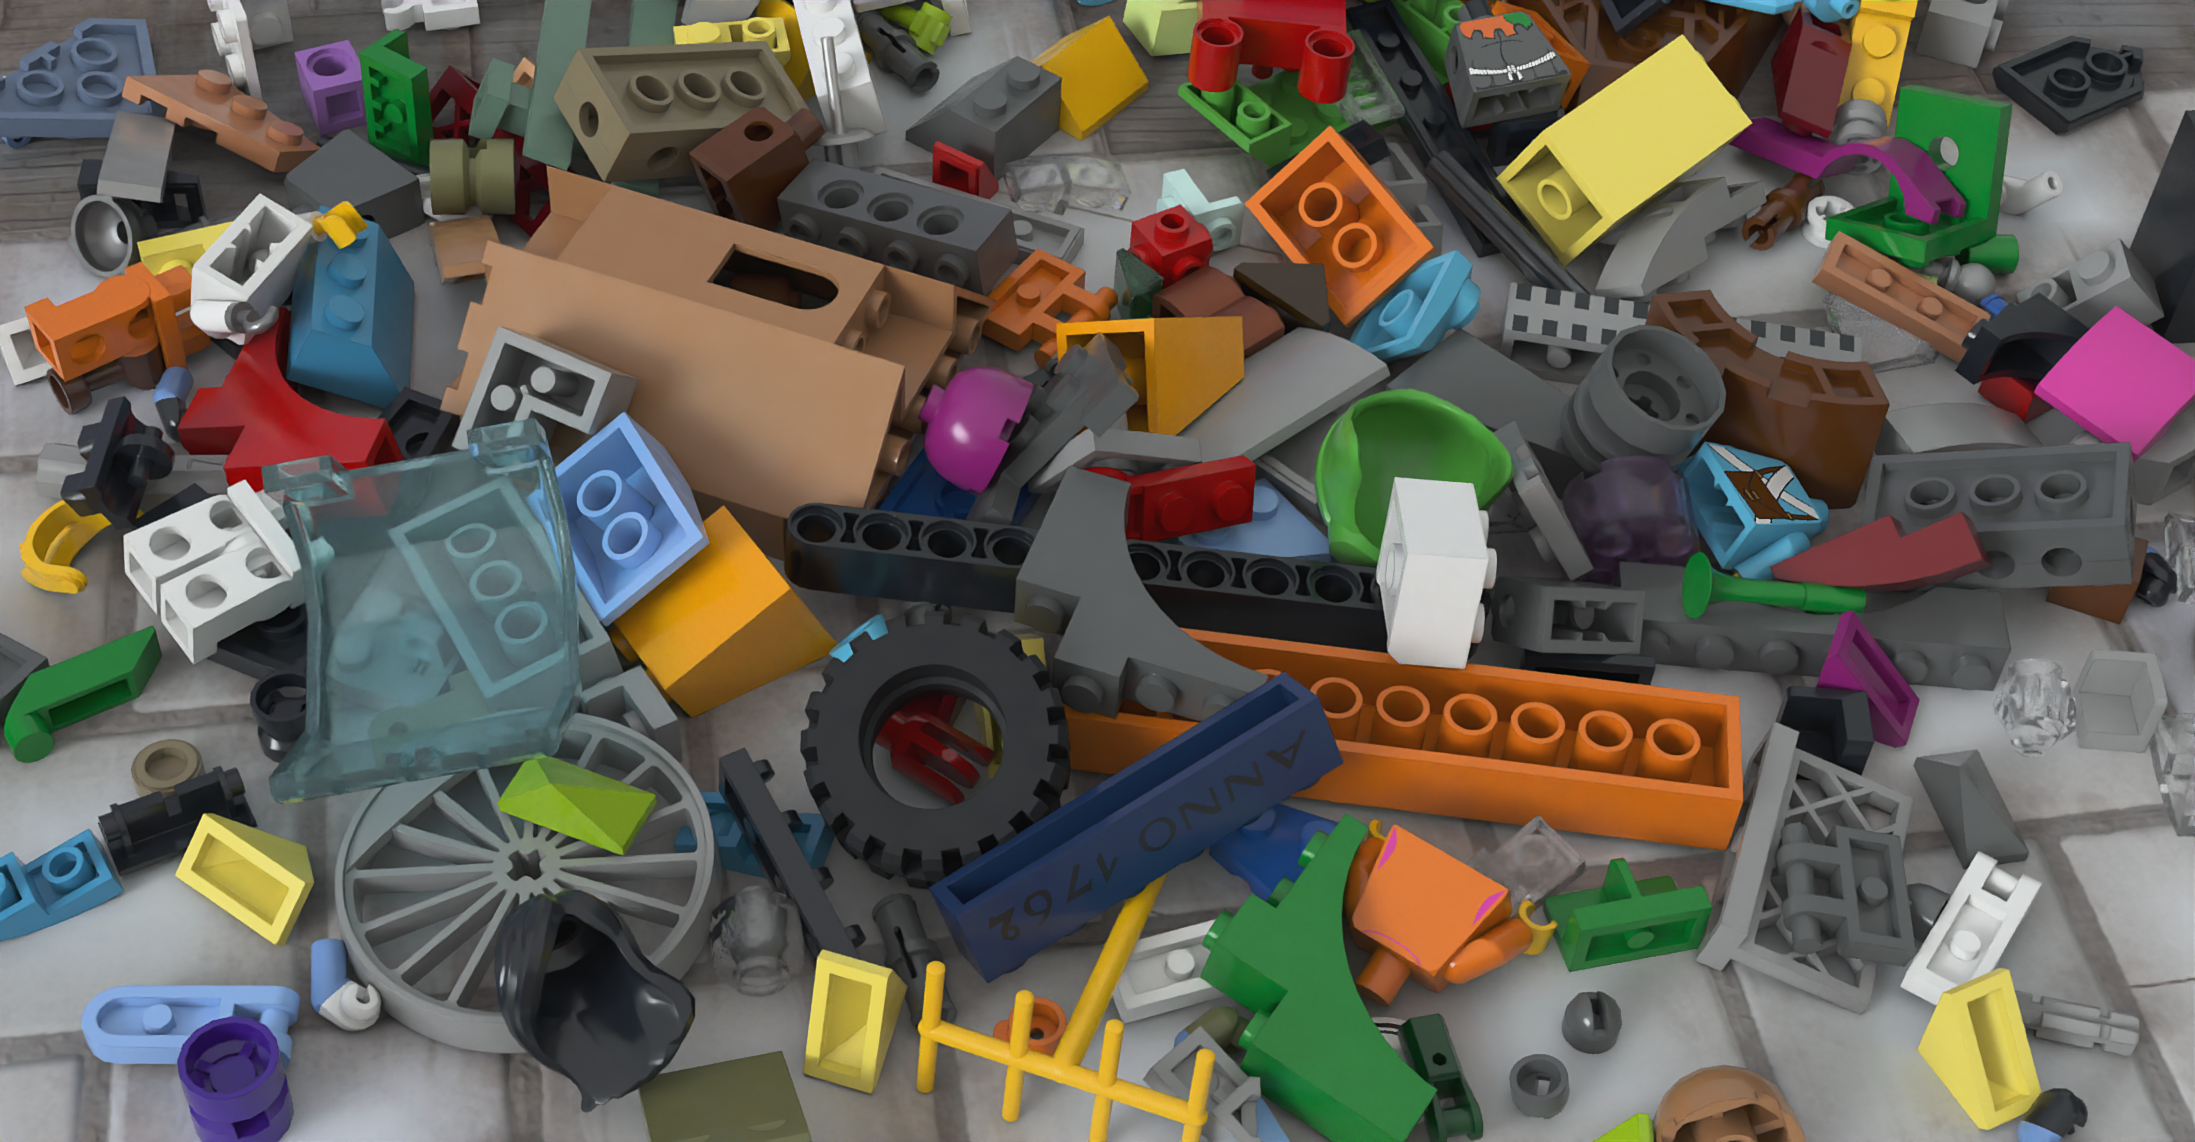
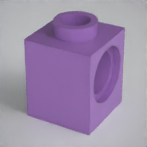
M344 40L294 52L301 94L320 136L347 128L366 125L361 66L350 41Z

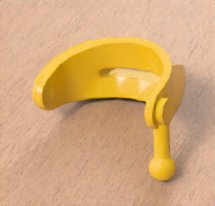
M64 500L55 503L31 524L26 540L19 544L21 559L26 564L20 572L27 582L46 591L70 594L84 591L89 583L88 578L81 571L69 566L80 549L111 523L101 513L80 517ZM140 509L136 518L144 514Z

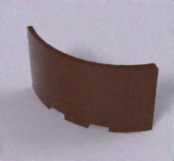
M1711 290L1653 295L1645 325L1660 326L1681 334L1705 351L1720 371L1726 389L1724 412L1686 458L1695 455L1705 441L1733 446L1739 450L1783 461L1791 468L1808 497L1823 500L1827 504L1828 509H1847L1854 506L1890 406L1868 361L1843 362L1823 360L1788 351L1785 359H1782L1756 347L1758 337L1736 322L1718 303Z

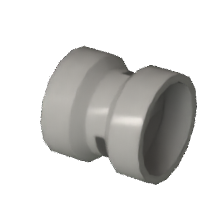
M1863 99L1850 100L1840 105L1836 112L1831 142L1842 146L1851 142L1885 136L1887 129L1885 112L1876 103ZM1864 155L1859 158L1852 170L1845 174L1854 176L1867 175L1877 170L1882 163Z

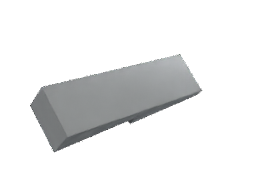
M117 111L98 178L97 195L160 203L165 195L167 171L172 163L176 123L165 117Z

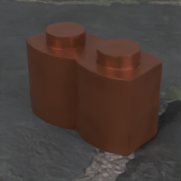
M1203 266L1153 295L1152 318L1242 316L1244 359L1284 336L1285 326L1280 315L1273 307L1265 305L1251 296H1245L1241 286L1232 276L1226 275L1211 266Z

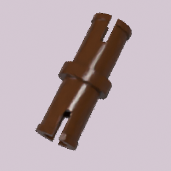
M1797 172L1783 188L1772 190L1766 195L1767 202L1761 205V209L1743 224L1742 236L1745 242L1757 231L1760 236L1749 246L1758 251H1765L1771 248L1784 232H1791L1798 228L1806 217L1809 202L1816 197L1824 195L1825 186L1822 179L1810 189L1807 184L1813 177Z

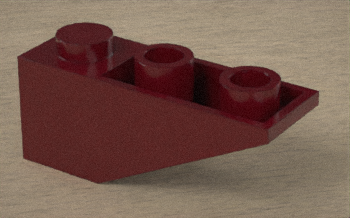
M1802 6L1799 7L1771 60L1778 118L1782 119V124L1789 130L1802 136H1811L1812 133L1828 139L1833 130L1852 48V40L1849 26L1837 21L1823 22Z

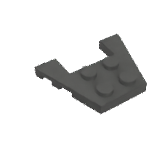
M1099 332L1084 348L1079 344L1072 346L1054 369V374L1056 375L1043 388L1039 384L1033 385L1024 414L1019 424L1015 423L1007 441L1010 444L986 489L977 496L966 520L1009 525L1013 519L1021 487L1084 426L1100 437L1138 401L1139 394L1131 387L1134 383L1131 376L1124 371L1127 366L1119 347Z

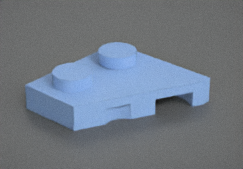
M1265 477L1255 481L1252 522L1165 539L1167 544L1337 563V559L1329 552L1328 538Z

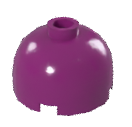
M991 366L970 367L960 371L953 377L945 389L933 384L917 419L928 423L923 444L927 458L936 471L957 487L978 496L979 493L982 494L1010 444L1007 441L1015 423L1019 424L1032 393L1033 384L1010 372Z

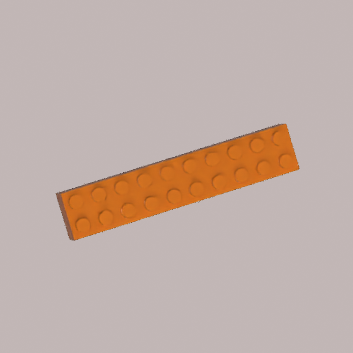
M1180 628L1198 643L1216 654L1243 667L1268 675L1267 682L1282 672H1286L1319 697L1344 763L1323 775L1312 787L1298 791L1290 797L1726 851L1743 803L1740 696L1466 663L1465 669L1399 664L1389 653ZM1126 699L1123 700L1116 719L1093 712H1080L1063 704L1071 750H1069L1071 769L1115 775L1200 723V721L1170 712L1153 711L1140 703Z

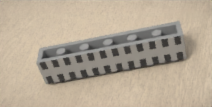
M1510 282L1501 325L1498 352L1541 379L1579 385L1591 372L1592 366L1621 330L1637 325H1645L1650 304ZM1732 317L1741 326L1758 337L1756 347L1782 359H1785L1787 352L1791 351L1823 360L1862 361V337Z

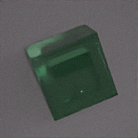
M1122 248L1116 252L1113 289L1119 300L1117 309L1121 320L1152 318L1153 295L1162 290L1163 277Z

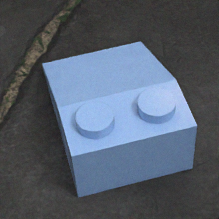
M625 411L525 492L595 615L606 627L710 543L691 488L666 448Z

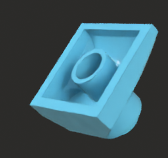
M1458 250L1423 262L1361 317L1349 341L1372 353L1385 364L1432 350L1440 343L1448 330L1452 328L1455 330L1462 329L1478 313L1480 307L1478 300L1481 291L1471 280L1473 264Z

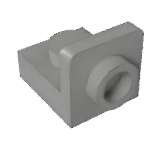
M641 665L617 676L607 677L581 693L583 714L604 718L629 727L656 742L679 763L683 761L678 718Z

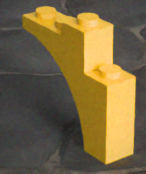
M1858 0L1860 4L1859 10L1850 18L1849 22L1852 48L1838 107L1850 100L1863 99L1872 101L1885 112L1887 128L1889 127L1910 24L1915 17L1918 0Z

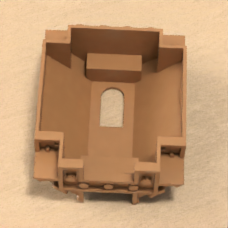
M546 165L551 213L521 250L491 240L487 241L481 264L485 265L486 291L480 304L470 301L457 347L459 350L466 351L468 355L464 369L450 387L446 386L440 410L463 417L498 326L530 333L639 379L626 413L666 448L691 488L702 522L724 505L766 556L784 561L787 520L790 513L799 506L808 503H824L878 510L885 499L887 486L892 476H901L904 472L917 434L925 435L928 423L917 419L930 389L933 384L945 389L959 372V364L964 355L972 356L981 338L982 325L997 300L952 284ZM721 269L734 273L746 271L781 274L790 280L793 290L831 301V303L817 309H797L716 285L712 282ZM558 422L538 474L512 471V475L537 483L594 435L584 433Z

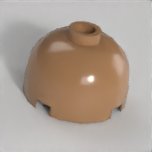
M1730 1065L1700 1068L1680 1078L1664 1094L1652 1121L1654 1142H1806L1799 1119L1778 1086L1747 1068Z

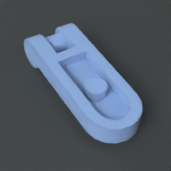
M125 985L109 988L97 994L87 1004L82 1014V1030L93 1055L104 1062L115 1064H177L182 1045L198 1028L212 1020L230 1016L252 1018L266 1025L276 1037L283 1068L286 1069L290 1065L293 1040L287 1034L288 1027L293 1026L297 1022L301 998L294 990L283 986Z

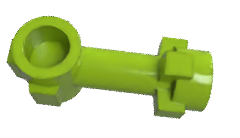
M925 1L920 11L905 3L875 9L887 22L891 20L908 29V34L916 41V46L934 55L938 46L942 47L951 29L948 25L953 16Z

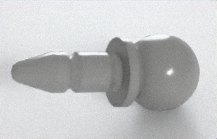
M1889 255V259L1896 260L1895 256ZM1950 258L1945 267L1943 264L1931 261V265L1928 267H1906L1915 273L1938 277V286L1976 307L1982 306L1980 302L1993 294L1996 287L1992 272L1986 266L1979 263H1967L1960 266L1957 259Z

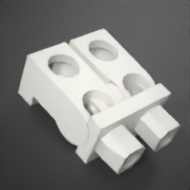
M243 480L228 487L226 495L210 497L123 535L126 575L155 614H161V622L193 665L217 652V642L256 621H265L275 617L288 606L293 609L309 601L310 582L335 567V547L322 529L314 528L291 540L285 529L301 522L302 508L297 497L285 482L255 493L247 481Z

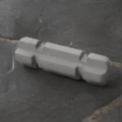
M2015 990L2025 1032L2026 1028L2034 1030L2033 1035L2036 1038L2093 1049L2094 1042L2100 1043L2102 1051L2124 1056L2133 1054L2138 1044L2140 1023L2138 1017L2134 1014L2108 1010V1015L2104 1016L2100 1015V1007L2041 996L2040 1002L2032 1001L2033 995L2031 993Z

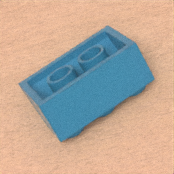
M320 205L318 211L325 214L331 208ZM364 219L369 227L356 234V240L342 249L337 247L329 235L322 242L307 245L293 287L285 379L387 408L404 387L410 388L414 281L380 225Z

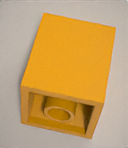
M1242 316L1147 318L1056 323L1058 362L1072 346L1079 344L1084 348L1099 332L1119 347L1127 366L1124 371L1131 376L1134 382L1131 387L1139 394L1138 401L1126 411L1128 430L1176 436L1245 377ZM1084 426L1073 438H1075L1088 428Z
M724 505L703 521L710 543L613 621L616 627L607 633L611 641L631 664L639 658L648 668L645 671L665 701L670 703L674 700L691 718L830 655V650L838 644Z

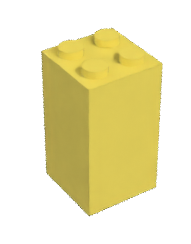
M1682 34L1543 130L1496 179L1561 263L1567 266L1602 241L1615 229L1639 212H1642L1645 207L1677 183L1685 181L1700 170L1748 128L1752 121L1741 109L1736 98L1729 94L1707 66L1703 56L1693 48Z

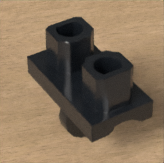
M125 396L110 399L107 402L101 422L82 427L77 444L80 455L87 461L84 472L65 477L60 495L80 517L101 513L117 530L134 526L148 480L167 477L173 469L175 453L171 446L161 440L163 432L159 428L147 426L134 416L131 411V403Z

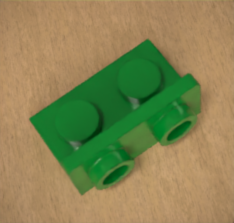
M394 29L359 52L369 144L386 154L428 166L430 164V139H434L428 72L426 67L410 60L407 33Z

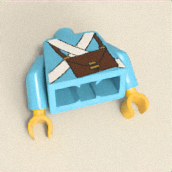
M1705 441L1695 455L1686 458L1664 486L1645 493L1634 492L1635 496H1640V510L1646 514H1656L1667 508L1669 504V490L1675 489L1721 568L1733 570L1734 574L1732 576L1774 581L1775 578L1770 566L1809 550L1810 541L1814 536L1820 535L1825 531L1829 522L1827 504L1823 500L1809 498L1791 468L1783 461Z

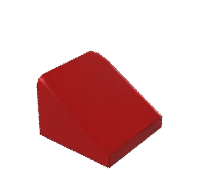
M939 141L933 145V183L989 200L998 192L999 183L985 162Z
M2020 377L1991 378L1982 381L1978 390L1979 394L1996 407L2017 414L2025 424L2053 408L2052 405L2034 393L2040 380Z

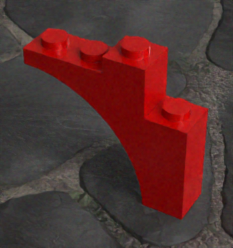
M280 307L276 323L266 332L255 335L248 344L244 345L232 369L226 376L222 387L198 389L177 427L183 448L190 455H228L223 469L229 486L246 480L254 492L257 493L285 482L297 497L302 513L388 509L407 465L386 418H361L334 413L320 408L298 395V383L285 379L291 316L287 307Z

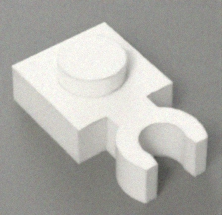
M381 0L386 30L393 31L394 29L404 30L418 22H424L426 31L438 29L454 30L462 26L480 24L477 0Z

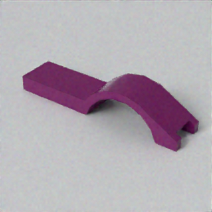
M1762 117L1752 119V124L1729 143L1731 146L1815 179L1849 173L1859 158L1865 155L1880 161L1895 176L1904 195L1905 214L1929 224L1938 223L1940 212L1956 218L1963 217L1965 200L1930 156L1907 139L1880 136L1839 146L1813 135H1799L1789 130L1782 123Z

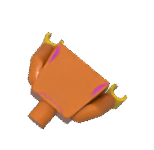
M1373 819L1370 822L1367 840L1361 844L1359 851L1352 860L1343 892V914L1350 922L1349 927L1354 943L1360 949L1372 955L1354 982L1356 989L1367 998L1381 1006L1389 1007L1408 977L1430 991L1439 993L1449 983H1467L1507 964L1522 953L1538 955L1547 948L1558 923L1552 920L1550 924L1540 926L1531 922L1530 918L1536 908L1533 902L1529 900L1523 901L1515 917L1509 919L1513 912L1509 889L1396 824L1392 826L1387 837L1381 835L1383 821Z

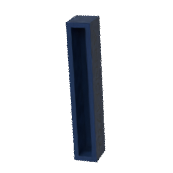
M1282 672L1019 832L1018 836L1003 845L996 846L929 887L959 952L987 983H990L1003 974L1017 970L1028 958L1062 937L1080 931L1088 921L1120 901L1138 895L1149 883L1173 868L1196 859L1207 847L1236 829L1254 823L1265 811L1294 793L1315 785L1323 775L1344 763L1319 697L1286 672Z

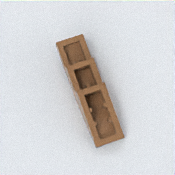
M488 215L427 223L430 247H433L441 286L486 279L485 265L481 264L487 241L491 240L500 243L493 222Z

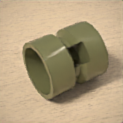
M430 139L432 214L466 215L471 206H477L483 215H516L514 139H481L476 148H469L464 139Z

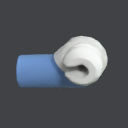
M321 939L311 945L310 1002L314 1011L347 1031L363 1030L373 1025L379 1018L380 994L371 984L364 988L348 979V953L345 942L339 939Z

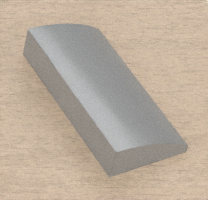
M1298 327L1244 359L1245 377L1176 436L1200 439L1202 463L1241 455L1253 461L1390 376L1387 364L1362 347L1328 332Z

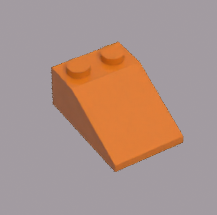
M1331 125L1244 203L1294 264H1324L1328 306L1347 328L1355 324L1437 250L1378 174L1355 147Z

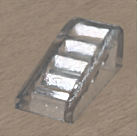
M1359 29L1346 32L1355 44L1349 80L1357 78L1359 81L1349 83L1345 97L1339 102L1332 104L1350 126L1362 119L1373 125L1403 117L1405 108ZM1366 90L1369 92V94L1358 97L1353 96L1354 93ZM1376 102L1379 103L1378 106L1367 108L1364 110H1361L1360 108L1361 106L1373 104Z

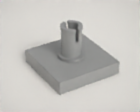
M1125 412L1100 437L1087 429L1068 441L1028 480V489L1031 493L1055 495L1068 466L1080 469L1097 466L1110 467L1121 470L1129 476L1202 463L1200 439L1128 430L1127 412Z

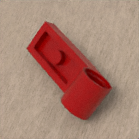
M1244 455L1135 476H1129L1121 470L1110 467L1083 468V470L1131 483L1128 526L1125 531L1126 539L1155 542L1252 522L1256 464Z

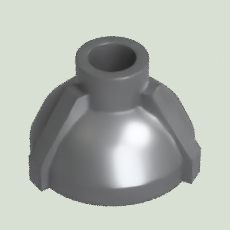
M96 194L84 198L76 206L71 220V236L68 237L70 247H74L78 258L90 272L107 278L125 275V268L142 262L137 242L145 241L150 236L158 235V228L154 218L149 213L144 212L132 200Z

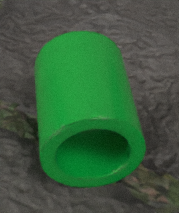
M1996 234L1991 239L1961 249V253L1956 255L1955 259L1958 260L1960 266L1967 263H1979L1986 266L1992 274H2012L2018 265L2019 246L2014 235Z

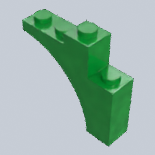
M1345 813L1330 835L1319 829L1311 838L1297 862L1299 866L1304 868V871L1295 882L1284 876L1271 893L1267 902L1251 893L1235 915L1226 909L1220 913L1202 942V946L1211 952L1200 978L1255 1014L1237 1044L1247 1050L1240 1068L1248 1077H1260L1261 1094L1332 1142H1406L1438 1089L1424 1081L1385 1040L1360 998L1351 975L1343 942V892L1350 865L1359 851L1369 827Z

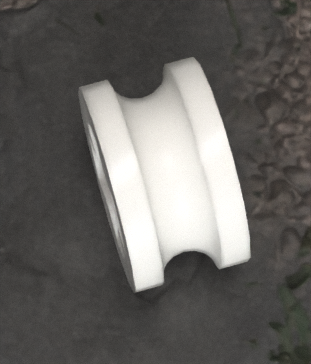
M1835 196L1814 198L1809 202L1806 211L1807 217H1805L1801 228L1803 236L1813 245L1827 249L1831 242L1825 240L1827 218L1854 209V207L1846 200Z

